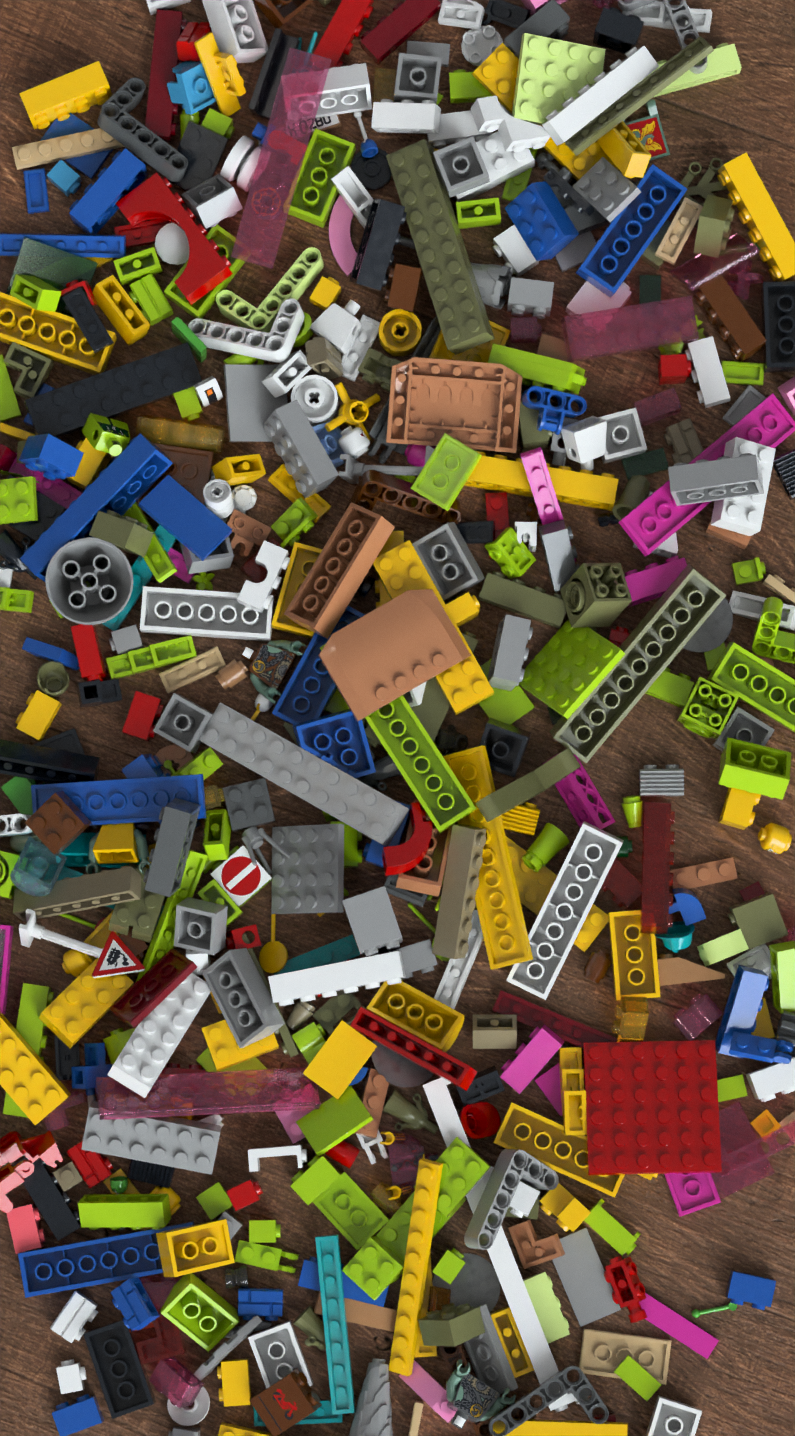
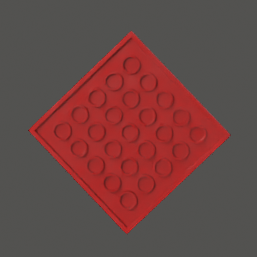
M715 1040L583 1043L588 1175L719 1173L722 1171Z

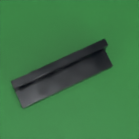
M275 28L248 107L254 116L272 121L283 93L281 76L290 73L300 44L298 38L285 35L282 29Z

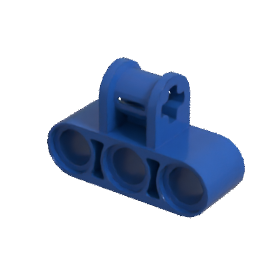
M533 386L525 390L521 396V401L525 407L539 410L537 430L553 431L556 435H559L561 432L564 416L570 418L577 417L583 414L587 408V403L581 396L539 386ZM530 392L537 395V402L530 400ZM551 397H555L557 399V407H553L551 405ZM572 401L578 404V412L571 409Z

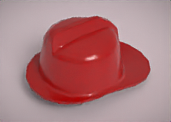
M488 1102L466 1105L458 1113L467 1138L480 1139L496 1134L499 1129V1113Z

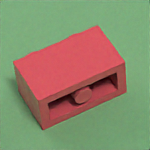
M34 1203L13 1208L10 1212L6 1213L16 1254L44 1246L43 1242H46L44 1229L39 1228L38 1221L41 1220V1215L38 1207L35 1208Z

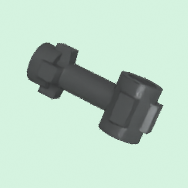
M543 152L537 157L536 163H538L540 169L546 168L550 170L553 168L568 183L571 181L573 174L564 166L560 170L551 162L553 157L550 154Z

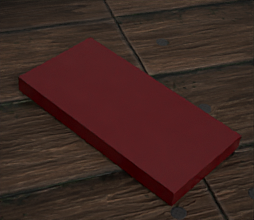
M173 948L170 949L110 1007L111 1012L135 1028L197 968L196 964Z

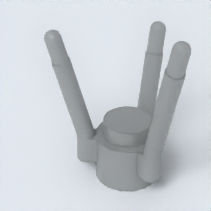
M252 826L242 833V840L246 845L252 864L254 866L257 865L252 850L254 849L267 873L272 874L267 861L259 849L264 843L263 838L286 858L289 859L291 856L267 835L263 828L258 829L256 826Z

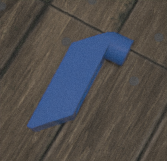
M26 637L22 647L26 652L48 661L60 662L63 666L69 667L73 671L80 669L78 658L74 654L62 648Z

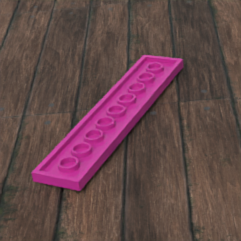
M772 393L688 464H693L703 459L714 461L719 457H723L726 442L735 437L775 448L795 431V421ZM668 480L618 523L643 555L647 556L710 502L677 506L670 492V481Z

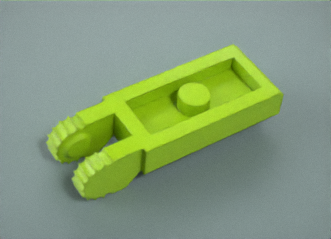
M239 1240L234 1262L274 1271L281 1270L295 1273L296 1268L289 1265H280L279 1262L281 1256L291 1260H298L299 1255L282 1251L280 1248Z

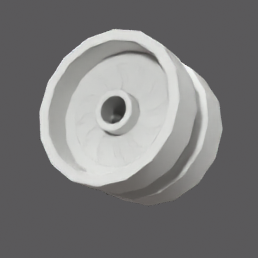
M244 135L229 153L220 175L229 182L237 178V186L247 192L262 174L270 158L271 151L262 145L254 149V141Z
M319 375L305 376L293 387L291 402L297 399L312 427L331 421L337 414L339 406L337 390L326 377ZM318 399L319 402L317 404L315 402L311 403V400Z

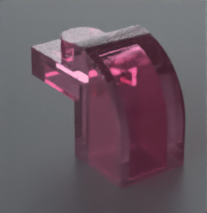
M78 1091L71 1092V1095L50 1112L44 1118L47 1131L70 1126L66 1108L87 1102L85 1094H79Z

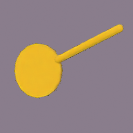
M271 914V942L263 946L259 955L260 966L268 973H276L282 970L288 959L285 945L275 941L276 914Z

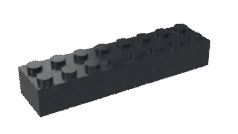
M187 342L25 400L24 404L36 435L50 434L57 438L82 429L90 413L113 418L172 397L174 393L191 388L193 385L201 382L202 379Z

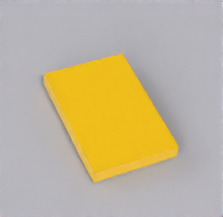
M342 1020L303 1074L339 1100L378 1046Z

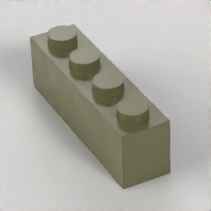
M495 571L492 574L487 573L478 600L560 629L566 613L562 595L554 594V596L545 594L546 590L534 586L533 589L526 587L525 582L513 579L512 582L504 579L505 575Z

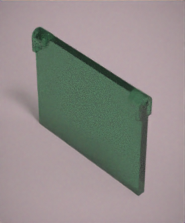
M24 237L5 294L10 295L16 274L35 276L60 291L66 289V284L74 280H78V282L86 280L91 286L98 263ZM60 296L56 312L74 318L62 299L63 296Z

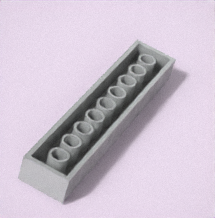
M221 702L199 738V741L386 847L391 843L409 811L402 804Z

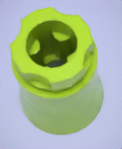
M546 823L539 836L526 850L522 860L528 868L538 872L561 849L569 844V840L559 828L551 823Z

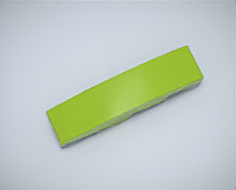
M0 587V610L31 613L34 592Z
M189 635L152 644L149 647L129 651L126 654L109 657L105 661L110 680L177 663L197 655L192 636Z

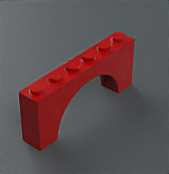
M156 172L115 204L132 226L145 220L162 219L176 224L186 233L189 242V259L185 270L174 282L192 305L233 274L228 268L231 266V263L225 255L220 257L217 253L219 247L214 240H207L205 237L208 234L201 223L195 224L193 221L196 218L189 207L187 209L183 208L181 204L184 201L177 192L173 194L170 191L172 185L167 178L163 177L161 179Z

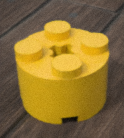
M395 309L385 314L379 325V341L384 350L392 356H407L415 351L422 338V327L418 317L412 312L403 309ZM397 330L404 331V336L396 335Z

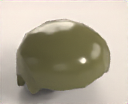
M49 661L38 669L37 684L44 694L56 697L63 694L69 688L70 676L62 663Z

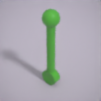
M729 1302L728 1305L704 1310L694 1309L692 1316L698 1318L702 1314L727 1309L734 1311L737 1308V1304Z

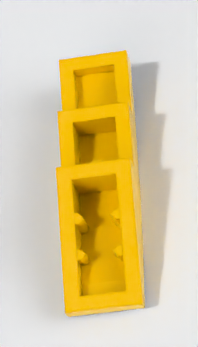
M582 1047L559 1048L565 1135H587L586 1090H584V1069H582Z

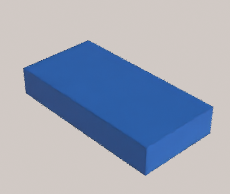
M45 168L23 171L28 214L50 212Z

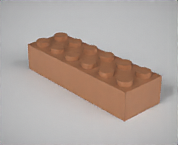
M351 502L284 614L298 625L328 639L395 527L383 516Z

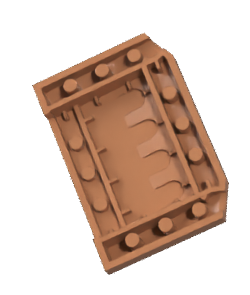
M414 357L392 366L386 443L437 446L444 433L471 449L516 453L523 376L503 364Z
M424 589L408 590L333 633L318 656L358 722L468 658L471 654L433 590Z

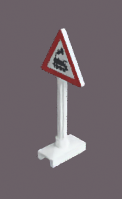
M28 908L25 912L27 923L25 925L20 923L19 925L21 945L30 948L34 937L38 939L43 938L99 958L92 973V978L145 970L143 964L114 931L110 932L104 948L101 949L45 929V927L37 924L35 911Z

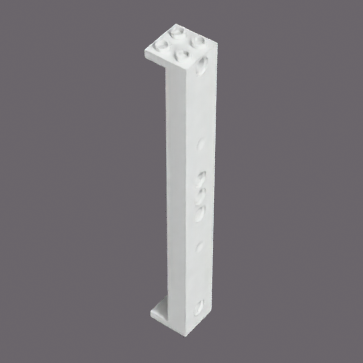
M439 1078L424 1084L423 1088L447 1148L456 1137H459L470 1147L446 1086L451 1084V1082ZM483 1177L466 1195L473 1215L486 1187ZM500 1226L493 1245L487 1251L538 1381L542 1384L558 1373L559 1370L503 1228ZM550 1383L548 1386L550 1394H557L560 1391L559 1383ZM582 1389L579 1393L580 1399L583 1401L589 1400L588 1396L591 1395L590 1389ZM569 1391L550 1404L549 1409L550 1411L555 1409L557 1413L567 1409V1404L574 1401L576 1404L579 1403L572 1392Z

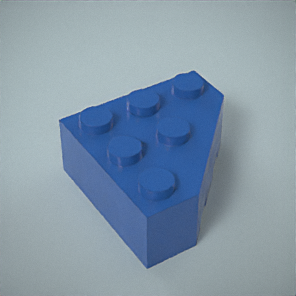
M350 709L292 725L299 747L348 775L357 778L376 772L362 719L357 722Z

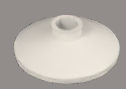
M192 1381L178 1384L171 1391L167 1402L169 1415L176 1423L183 1426H192L201 1422L207 1415L210 1407V1398L207 1390L201 1384L197 1383L195 1385ZM194 1401V1407L189 1409V1403Z

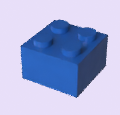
M50 434L28 436L19 460L25 463L26 468L33 471L38 470L43 473L45 478L54 481L59 478L75 477L84 453Z

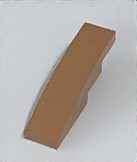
M319 1291L314 1313L323 1315L321 1293ZM344 1297L346 1319L348 1322L394 1332L397 1309L381 1307Z

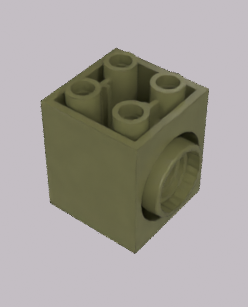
M583 563L560 589L571 628L609 627L632 601L621 563Z

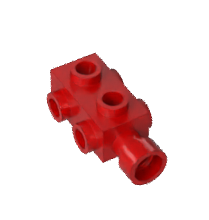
M621 1255L610 1259V1264L605 1266L604 1277L608 1283L612 1284L614 1302L619 1304L621 1308L627 1306L631 1324L647 1318L645 1309H642L639 1303L646 1299L645 1287L637 1275L636 1264L632 1261L631 1257L622 1259Z

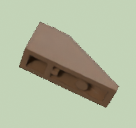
M673 954L660 955V959L657 960L659 986L725 979L724 973L680 957L674 958Z

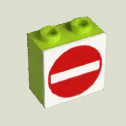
M236 846L229 852L230 857L226 861L220 860L211 868L213 870L211 876L241 908L272 880V877L258 862L255 866L252 864L249 853L244 846L240 848Z

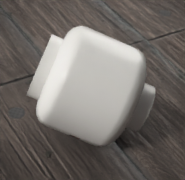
M349 426L340 432L342 437L338 440V444L345 454H349L354 459H357L369 451L370 441L360 427L352 429Z

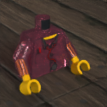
M382 1131L380 1134L386 1135V1141L380 1142V1144L388 1145L393 1186L387 1187L386 1191H393V1196L388 1199L394 1200L415 1190L414 1186L416 1185L419 1160L425 1158L436 1161L438 1159V1152L424 1154V1146L420 1145L418 1139L406 1133Z

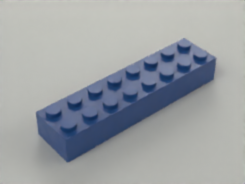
M140 433L130 441L126 449L116 456L107 468L100 472L99 477L92 484H89L76 500L71 502L69 508L55 519L51 527L39 536V539L25 550L20 560L35 576L45 582L48 565L61 547L73 540L92 537L89 534L98 511L107 513V510H111L123 516L173 462L155 444Z
M194 1221L170 1225L158 1230L148 1229L18 1253L25 1298L163 1273L156 1233L195 1225Z

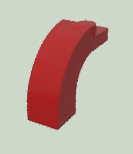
M420 802L411 803L409 815L413 831L412 837L401 845L383 847L382 862L385 876L409 871L421 862L428 851L432 836V821L426 822L425 810H421Z

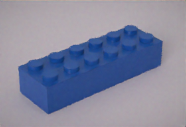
M654 164L649 167L637 184L641 193L611 221L576 271V274L610 298L616 293L688 190Z
M347 606L330 636L365 614ZM314 634L272 712L274 716L291 725L323 716L337 690L335 683L318 656L321 652L320 647L326 644L329 638Z

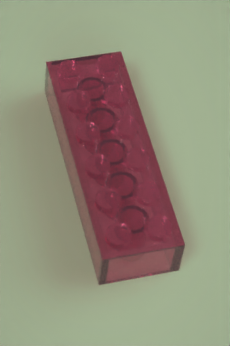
M692 296L570 315L561 319L568 362L689 343L699 339Z

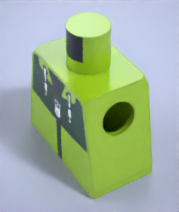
M94 413L89 414L82 429V433L93 448L110 453L112 456L120 455L130 441L127 423Z

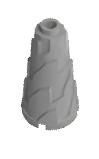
M471 263L483 303L501 309L506 301L501 299V296L508 295L510 289L511 267Z
M372 1359V1363H368L366 1377L358 1398L349 1436H393L389 1365L385 1364L386 1360Z

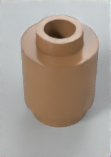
M234 659L221 668L215 677L226 690L229 687H234L246 678L245 672L248 669L241 660L236 662Z

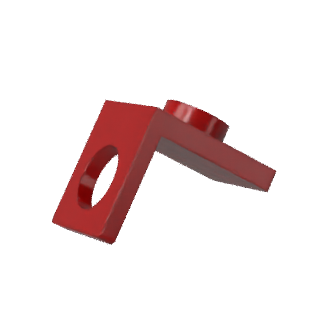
M74 280L66 284V289L61 290V296H64L79 287H84L91 305H98L86 280L82 282Z
M256 924L227 932L225 940L227 949H249L261 946ZM245 931H250L254 935V941L251 944H247L242 940V935Z

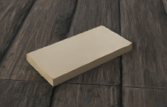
M584 1328L579 1368L584 1374L620 1378L614 1370L629 1355L660 1384L666 1385L672 1340Z

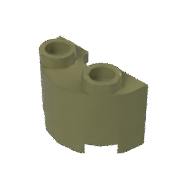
M369 348L358 371L363 374L362 379L367 383L374 384L376 382L381 384L380 387L390 392L392 366L401 363V361L389 358L383 353Z

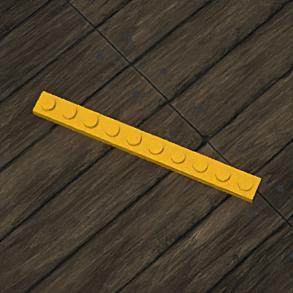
M425 1158L420 1159L418 1165L389 1363V1371L405 1376L412 1375L419 1330L418 1320L421 1316L443 1163Z

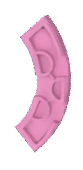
M340 195L333 206L329 220V241L338 266L348 277L352 273L357 256L350 237V226L354 214Z

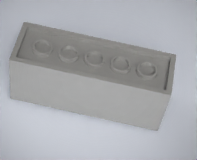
M385 886L342 900L361 956L379 955L378 950L387 948V951L400 948L399 943H402L403 939Z

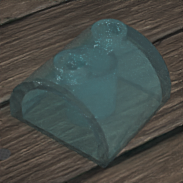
M28 837L10 874L11 880L18 889L26 894L38 897L46 896L52 891L67 857L60 853L54 855L47 846Z

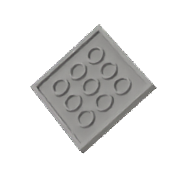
M344 824L272 827V839L286 850L291 857L289 859L286 858L272 845L271 914L342 913V900H344Z

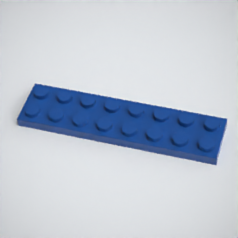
M203 774L31 785L33 814L55 792L63 791L92 822L90 825L162 821L159 820L162 807H165L168 802L170 803L175 798L201 805L198 819L206 818Z

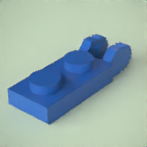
M733 1031L729 1054L769 1063L789 1064L792 1058L789 1054L783 1052L789 1053L793 1051L794 1045L784 1040L777 1041L775 1039Z

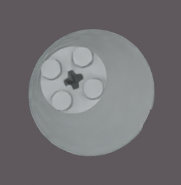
M87 537L73 540L55 553L46 571V590L52 605L63 617L78 624L96 625L113 619L125 608L133 590V573L129 561L119 548L104 540ZM94 580V586L88 588L85 582Z

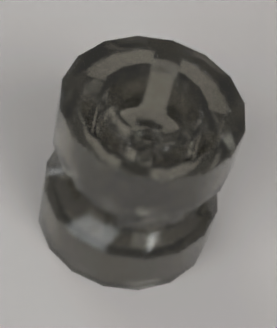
M240 1266L236 1269L225 1267L226 1289H233L235 1286H240L241 1288L248 1287L247 1266Z

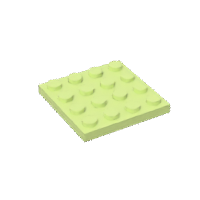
M528 33L522 34L512 116L533 124H544L547 121L546 116L555 109L559 112L564 108L561 105L570 97H573V99L578 97V91L585 85L591 86L595 83L593 79L603 72L606 49Z

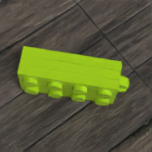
M494 343L492 345L488 363L503 364L523 376L522 385L531 387L532 384V386L552 388V390L579 395L581 386L586 384L587 378L584 377L585 369L574 363Z

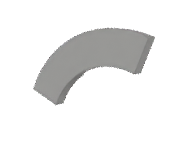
M254 1316L236 1331L228 1342H224L191 1376L192 1382L196 1385L209 1375L236 1346L257 1329L262 1320L258 1316Z

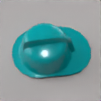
M684 921L668 923L655 933V937L662 939L667 949L678 953L680 950L691 945L695 926L693 924L686 926Z

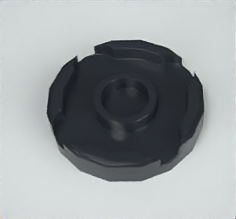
M378 148V153L373 157L365 158L362 156L361 151H359L352 160L351 170L366 190L381 189L392 178L386 157L388 154Z

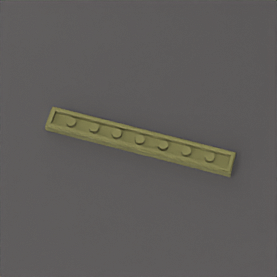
M701 36L565 141L566 146L576 156L713 52L712 46Z

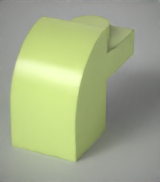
M741 929L697 946L705 967L749 949Z

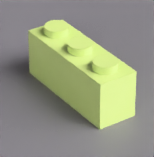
M542 1272L523 1279L547 1343L549 1344L569 1335V1324L567 1319L563 1317L560 1310V1301L552 1290L551 1278L546 1272Z

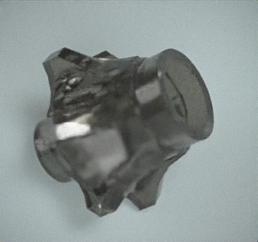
M449 725L445 730L439 729V735L436 737V747L441 750L443 756L466 750L468 739L465 735L459 733L454 725Z

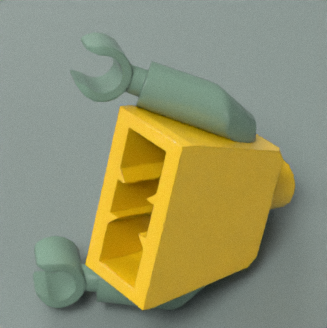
M134 823L102 825L100 831L89 842V860H91V863L86 866L87 874H92L94 867L96 868L95 873L102 871L101 866L97 865V862L98 864L138 862L140 858L139 871L144 874L143 867L145 865H149L150 870L151 863L148 862L147 858L149 857L148 845L142 832L135 828Z

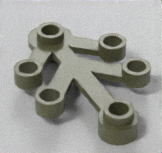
M713 158L710 161L709 169L698 185L693 187L688 186L694 176L701 173L702 166L699 162H692L689 165L688 172L680 183L688 190L677 205L682 204L685 197L698 203L690 196L699 195L706 200L707 195L716 196L711 192L727 189L720 182L709 183L716 172L723 166L721 159ZM718 162L720 167L714 168L712 163ZM697 166L699 171L693 172L691 167Z

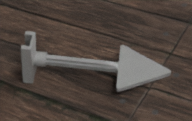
M429 445L426 446L425 464L434 451V448ZM340 454V459L346 462L345 472L339 471V476L350 484H358L359 476H362L367 470H376L387 475L418 476L423 467L365 465V463L358 462L349 454Z

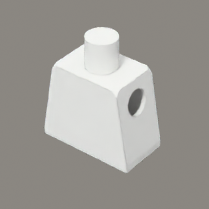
M351 299L344 309L333 303L311 324L310 329L317 336L326 338L337 350L346 355L361 327L359 320L354 317L360 306Z
M591 416L562 427L561 433L567 457L580 463L581 469L593 470V459L605 454L607 421Z

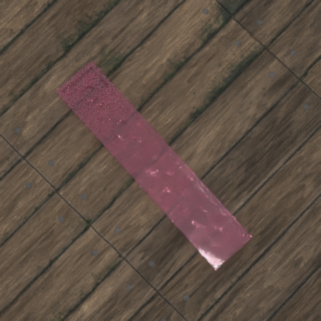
M294 48L289 49L231 258L273 269L331 65V59Z
M306 1068L160 1074L145 1098L111 1077H96L95 1082L100 1120L319 1109L320 1100L317 1084L303 1074Z

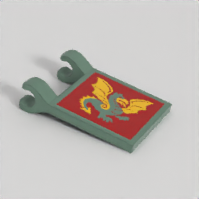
M654 99L646 102L649 116L625 123L651 154L649 161L670 155Z

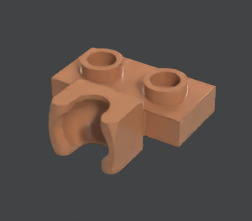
M236 509L233 510L226 521V524L232 528V534L229 536L231 547L234 549L239 543L241 546L239 555L242 557L249 555L254 544L261 547L271 531V527Z

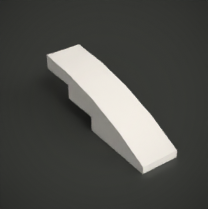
M624 0L625 3H628V2H631V1H632V0ZM661 1L650 3L632 11L622 12V14L627 16L629 14L641 18V21H644V26L673 29L665 6ZM689 8L697 31L709 33L712 11L710 9ZM680 19L677 21V24L685 26L688 24V21Z

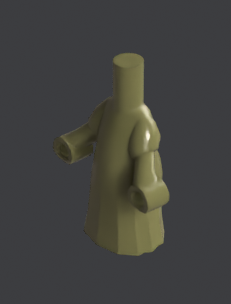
M395 1089L382 1111L406 1122L404 1124L397 1122L394 1126L395 1130H418L425 1128L435 1134L439 1127L428 1120L427 1111L422 1105L421 1095L418 1093L414 1094L412 1099L416 1102L415 1106Z
M310 1305L295 1319L293 1324L308 1336L305 1340L306 1346L313 1345L317 1346L320 1350H326L323 1321L314 1313Z

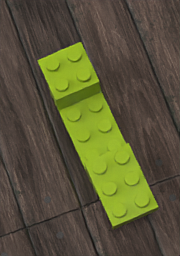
M456 1137L436 1160V1162L443 1163L432 1239L467 1200L465 1196L491 1167L459 1137ZM415 1191L376 1236L370 1237L342 1270L373 1300H376L390 1283L396 1282L403 1274Z

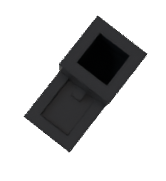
M119 679L101 682L100 680L81 682L76 685L80 707H93L100 704L122 701Z

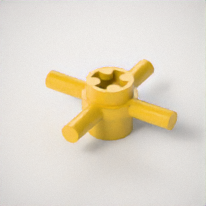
M342 382L334 385L343 404L339 408V416L325 424L326 430L330 432L345 423L355 426V428L360 427L370 441L371 438L363 421L369 415L368 408L381 400L380 396L376 393L363 402L351 400Z

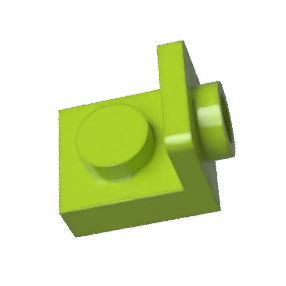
M759 557L732 563L736 586L761 581L763 575L766 574L765 564L760 562Z

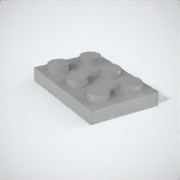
M604 157L572 186L609 222L617 217L641 193L637 186L623 176Z

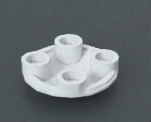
M491 25L481 26L480 30L471 29L463 35L461 44L462 54L468 62L480 66L503 43V39Z
M174 223L166 224L156 235L155 247L157 254L162 261L169 264L179 265L186 263L189 259V242L186 233Z

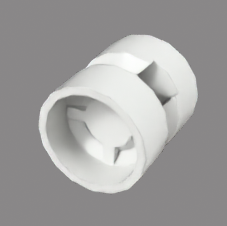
M221 479L209 481L203 489L205 505L220 519L226 518L234 510L230 485Z

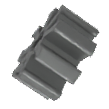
M784 1010L778 1022L777 1033L774 1039L793 1043V1051L789 1053L784 1051L783 1053L795 1057V1013Z

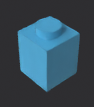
M62 160L47 174L48 180L67 197L71 193L75 194L81 187L80 183L82 180L80 175Z

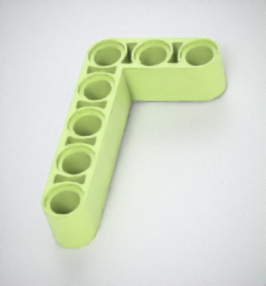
M315 247L305 249L258 308L232 291H220L216 296L220 313L240 327L270 333L281 304L290 298L298 300L322 271L324 262L320 251ZM311 259H317L313 263L309 262ZM298 275H304L302 278L296 279ZM285 291H291L289 294L283 295ZM226 301H231L230 304L223 305ZM272 307H278L275 311H269ZM243 312H248L245 316H239ZM264 323L262 327H256L258 324Z

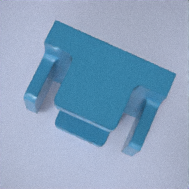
M185 61L172 68L173 73H176L177 82L170 81L167 83L172 103L182 104V109H185L186 114L192 115L216 102L201 61Z

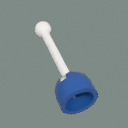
M354 112L353 115L358 120L364 139L360 146L362 156L365 158L373 157L379 151L377 144L374 140L367 137L361 119L362 112Z

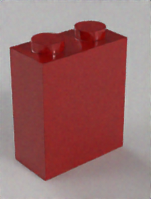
M79 624L71 626L82 678L85 682L103 681L102 678L107 677L95 625Z

